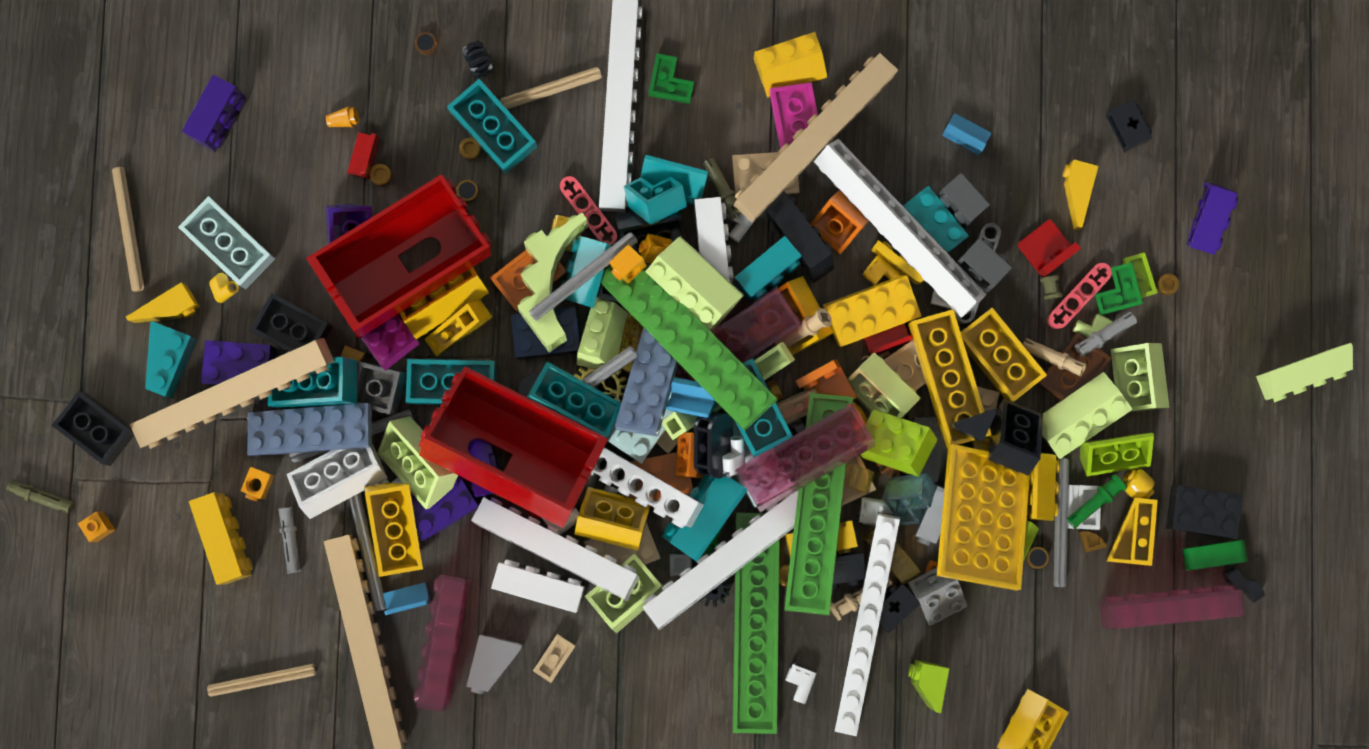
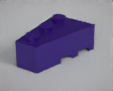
M1205 181L1203 187L1207 188L1203 200L1200 199L1197 206L1200 209L1197 217L1193 219L1186 244L1191 248L1215 255L1216 250L1219 251L1222 246L1223 238L1221 236L1223 231L1227 230L1230 225L1231 218H1229L1231 210H1234L1237 206L1238 197L1236 196L1238 193L1229 188Z

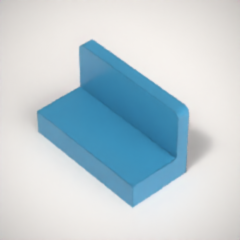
M956 113L953 114L942 136L978 156L983 151L991 135L989 131Z
M674 377L671 382V398L666 405V409L708 418L716 401L696 381Z
M426 582L383 593L387 609L385 615L431 604Z

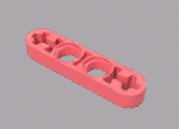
M567 176L563 178L560 182L562 194L578 215L584 214L587 218L588 228L596 239L613 246L617 242L615 229L574 177ZM567 182L570 184L574 183L573 188L576 193L579 190L582 192L577 194L573 200L570 198L573 197V193L569 189L564 190L566 188L565 183ZM578 199H587L588 206L585 209L578 208L576 206ZM592 215H599L601 223L593 226L589 223V218ZM604 224L607 225V227H604V230L607 232V234H613L611 236V242H609L608 240H602L604 239V234L601 232V230L599 231V233H596V231L601 229L604 226Z
M1099 263L1082 278L1048 315L1047 321L1051 328L1061 329L1072 320L1110 279L1112 275L1110 266L1106 263ZM1097 269H1104L1106 277L1102 276L1096 282L1092 280L1099 273ZM1083 283H1089L1092 286L1091 294H1084L1082 292L1081 286ZM1069 298L1077 300V309L1071 310L1068 308L1067 300ZM1063 311L1068 313L1061 318L1062 324H1055L1053 322L1055 320L1054 315L1058 316Z

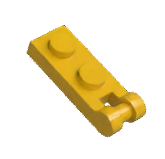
M878 240L871 251L881 256L903 275L907 276L910 282L915 285L923 282L924 279L921 274L909 265L903 255L898 256L895 254L890 244L885 241L882 243Z

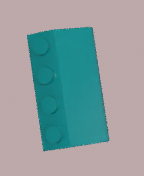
M546 362L527 398L608 438L621 407V402L549 362Z
M703 475L699 485L690 493L691 498L704 504L691 528L684 526L682 529L671 522L666 526L662 537L697 562L743 498L747 489L726 476L718 479Z

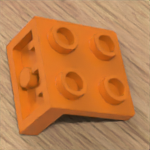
M837 359L796 380L799 388H804V390L815 387L818 394L857 398Z
M683 433L678 436L676 476L702 478L703 474L697 473L694 469V433Z

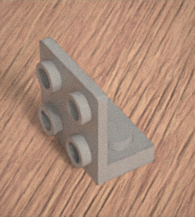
M937 568L908 582L910 589L920 603L929 626L967 607L959 581L937 576Z

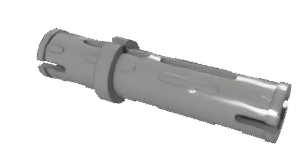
M1129 311L1098 332H1092L1090 337L1075 345L1078 354L1081 353L1080 356L1083 357L1095 348L1103 347L1106 341L1136 324L1135 316Z
M292 507L278 509L281 525L279 531L282 533L287 574L301 572L295 533L297 526L294 525Z

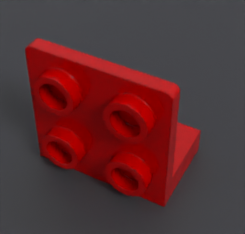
M1050 219L1017 244V247L1042 278L1081 249L1077 242L1071 245Z

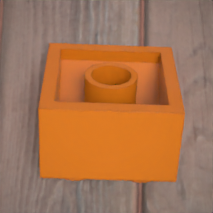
M839 190L829 199L810 225L811 227L816 226L821 233L820 238L828 242L834 250L841 254L869 220Z

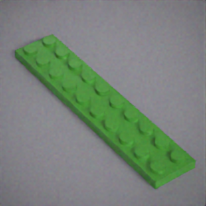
M608 267L603 272L600 283L744 431L778 401L684 304L677 302L645 272L648 269L647 267L629 284L623 279L619 281L611 273L612 267Z
M810 393L785 611L830 616L853 397Z
M736 513V531L740 528L745 530L750 526L749 522L757 515L762 517L766 513ZM779 540L735 573L733 733L777 734Z

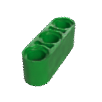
M1245 540L1182 549L1186 571L1248 561Z

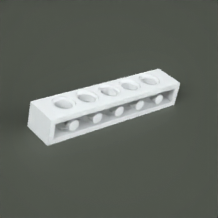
M605 447L591 473L592 476L594 473L601 476L599 480L609 486L612 483L617 485V491L626 496L634 495L637 497L635 501L644 507H647L648 504L655 508L653 512L661 517L670 516L673 518L672 523L682 529L684 526L690 528L693 526L704 504ZM606 459L607 466L601 470L600 463ZM624 470V478L618 480L617 475L619 471ZM639 480H642L643 487L637 491L635 485ZM660 490L661 498L658 501H654V493ZM678 501L679 509L673 512L671 509L672 504Z

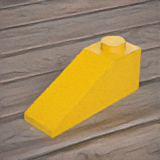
M1073 159L1069 165L1066 164L1063 177H1066L1064 187L1073 229L1078 231L1083 227L1098 166Z
M179 283L129 314L126 318L133 323L180 319L183 317L189 318L196 313V309L200 306L188 286Z
M481 299L467 303L427 336L425 341L437 357L492 318V315Z

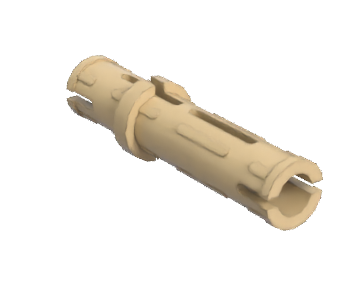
M1026 338L1023 346L1030 354L1053 363L1061 370L1065 369L1078 376H1082L1086 369V363L1069 357L1067 353L1062 354L1029 338Z

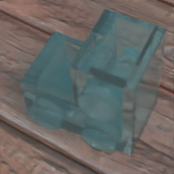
M927 473L920 474L919 477L914 475L888 478L882 499L895 516L901 517V525L920 524L925 508L931 507L936 486Z

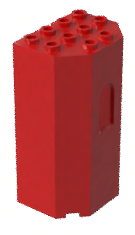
M442 174L306 258L358 339L491 256L490 248L492 246L490 239L485 232L480 233L477 219L473 214H468L465 201L461 196L457 198L455 186L449 178L445 180ZM427 238L438 240L441 244L440 253L408 273L398 256Z
M464 367L461 373L457 372L451 382L453 385L450 390L447 389L444 393L440 408L437 407L435 409L430 425L425 426L418 445L421 447L419 456L564 528L601 456L608 438ZM473 440H482L512 455L504 472L472 456L468 451L469 443Z

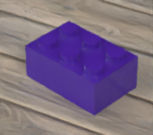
M212 75L182 132L196 143L216 152L217 148L223 145L225 141L224 135L227 130L233 127L235 115L244 107L245 95L236 86Z
M205 340L201 384L215 386L275 359L276 348L263 344Z
M459 475L454 487L430 509H425L414 495L411 496L416 530L422 541L432 538L477 510L480 505L464 478Z

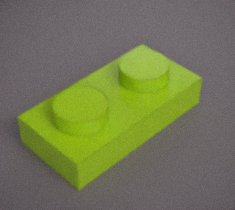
M1145 252L1122 259L1124 264L1133 262L1142 298L1158 293Z

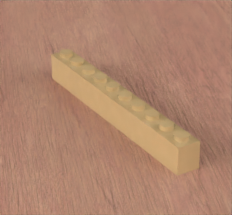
M881 53L875 58L871 56L864 63V70L861 73L857 70L849 79L851 83L847 87L845 85L841 86L835 93L837 97L833 101L829 99L822 106L821 109L823 111L819 116L814 114L807 122L809 126L805 130L799 129L792 137L794 141L790 145L786 143L779 150V157L776 160L771 158L764 166L766 170L761 175L756 173L749 181L751 185L747 189L743 187L735 195L736 201L734 206L752 223L894 78L898 69Z
M321 338L129 425L140 448L149 446L151 449L161 445V440L166 437L169 441L181 436L179 431L185 429L187 433L198 428L197 423L203 421L204 424L216 420L215 415L222 413L225 416L234 412V407L237 405H241L242 408L254 403L253 398L257 396L261 400L272 395L271 390L278 388L279 391L291 386L290 382L295 379L299 383L310 378L309 373L316 371V374L329 369L328 365L335 361L325 339Z
M353 535L324 541L374 749H403L405 747L404 743L407 742L405 731L400 728L399 721H402L400 710L395 708L394 704L396 692L394 687H390L389 678H391L389 666H385L383 657H386L384 645L379 643L378 636L381 635L379 624L374 622L373 614H375L373 602H369L367 594L370 593L369 584L363 578L362 572H365L363 560L359 559L357 553L360 550L359 542Z

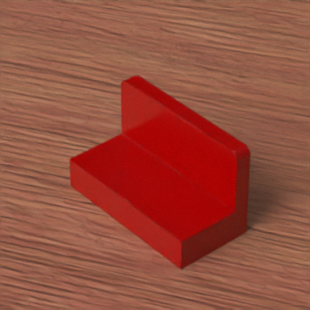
M358 132L347 172L349 175L369 180V173L373 167L380 142L377 134L367 135Z
M903 323L863 339L871 356L874 352L879 354L908 343L913 337L908 334Z

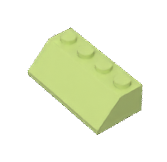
M681 236L659 254L645 271L677 302L684 304L709 330L716 328L744 296Z
M1352 343L1335 347L1256 376L1265 400L1273 399L1276 402L1287 398L1286 393L1293 391L1294 395L1307 391L1306 386L1313 384L1315 388L1326 384V379L1333 377L1334 380L1346 377V372L1353 370Z
M1102 372L1064 400L1042 413V437L1056 457L1061 459L1133 409L1119 389Z
M410 416L391 420L388 423L377 454L402 483L409 484L410 492L425 509H430L454 487L458 475L419 456L421 447L418 445L423 430Z

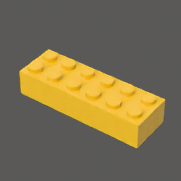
M954 310L911 321L908 326L913 337L945 448H948V445L951 444L960 445L973 441L974 439L951 429L950 426L952 423L985 412ZM990 428L985 437L992 435Z

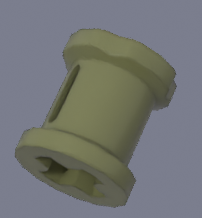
M1059 275L1040 279L1045 291L1044 300L1063 296L1059 290Z

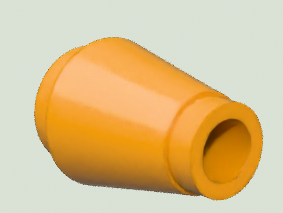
M348 106L326 115V123L328 127H354L356 124H359V114L355 107L351 108Z

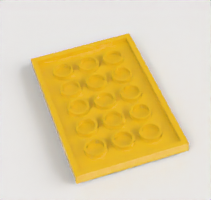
M955 444L948 445L937 576L1016 591L1021 590L1030 474L1027 476L988 460L989 451Z

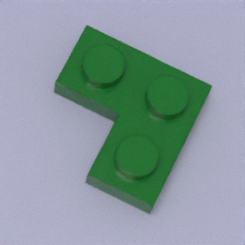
M656 53L648 96L690 104L694 82L674 78L677 57Z
M1133 262L1112 267L1111 272L1116 289L1095 294L1100 315L1144 304Z

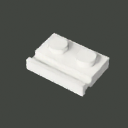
M1069 485L1068 517L1097 493L1096 490L1099 486ZM1101 507L1076 529L1100 530ZM1068 523V528L1074 529V528Z

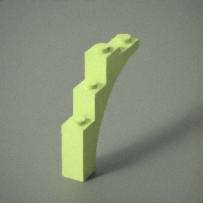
M583 213L578 216L573 215L567 220L566 224L560 228L552 229L548 236L541 230L538 233L530 234L526 241H524L527 252L536 264L528 265L521 273L523 282L533 296L523 298L518 305L521 316L549 353L567 341L566 334L557 321L553 309L537 321L532 318L529 311L552 293L553 278L562 255L572 241L588 228L587 218Z
M782 342L754 362L765 381L795 359L784 342ZM716 402L712 411L717 412L722 407ZM675 411L663 420L662 425L672 440L693 428L698 416Z

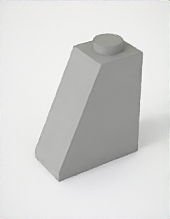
M935 486L931 488L913 536L918 537L917 542L927 546L930 543L936 544L941 533L944 488Z
M480 634L466 687H470L471 692L484 694V691L488 692L491 690L523 649L524 644Z

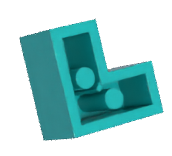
M640 177L624 185L628 207L650 225L687 207L683 185L672 177L655 185Z

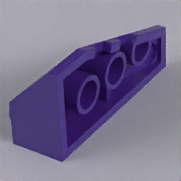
M351 204L326 205L328 244L372 217V206Z

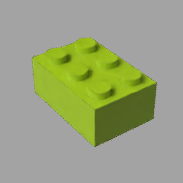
M873 409L854 447L864 459L919 477L938 439L930 427Z

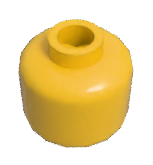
M1131 469L1121 479L1127 487L1125 492L1132 499H1148L1154 493L1153 487L1155 482L1143 469Z

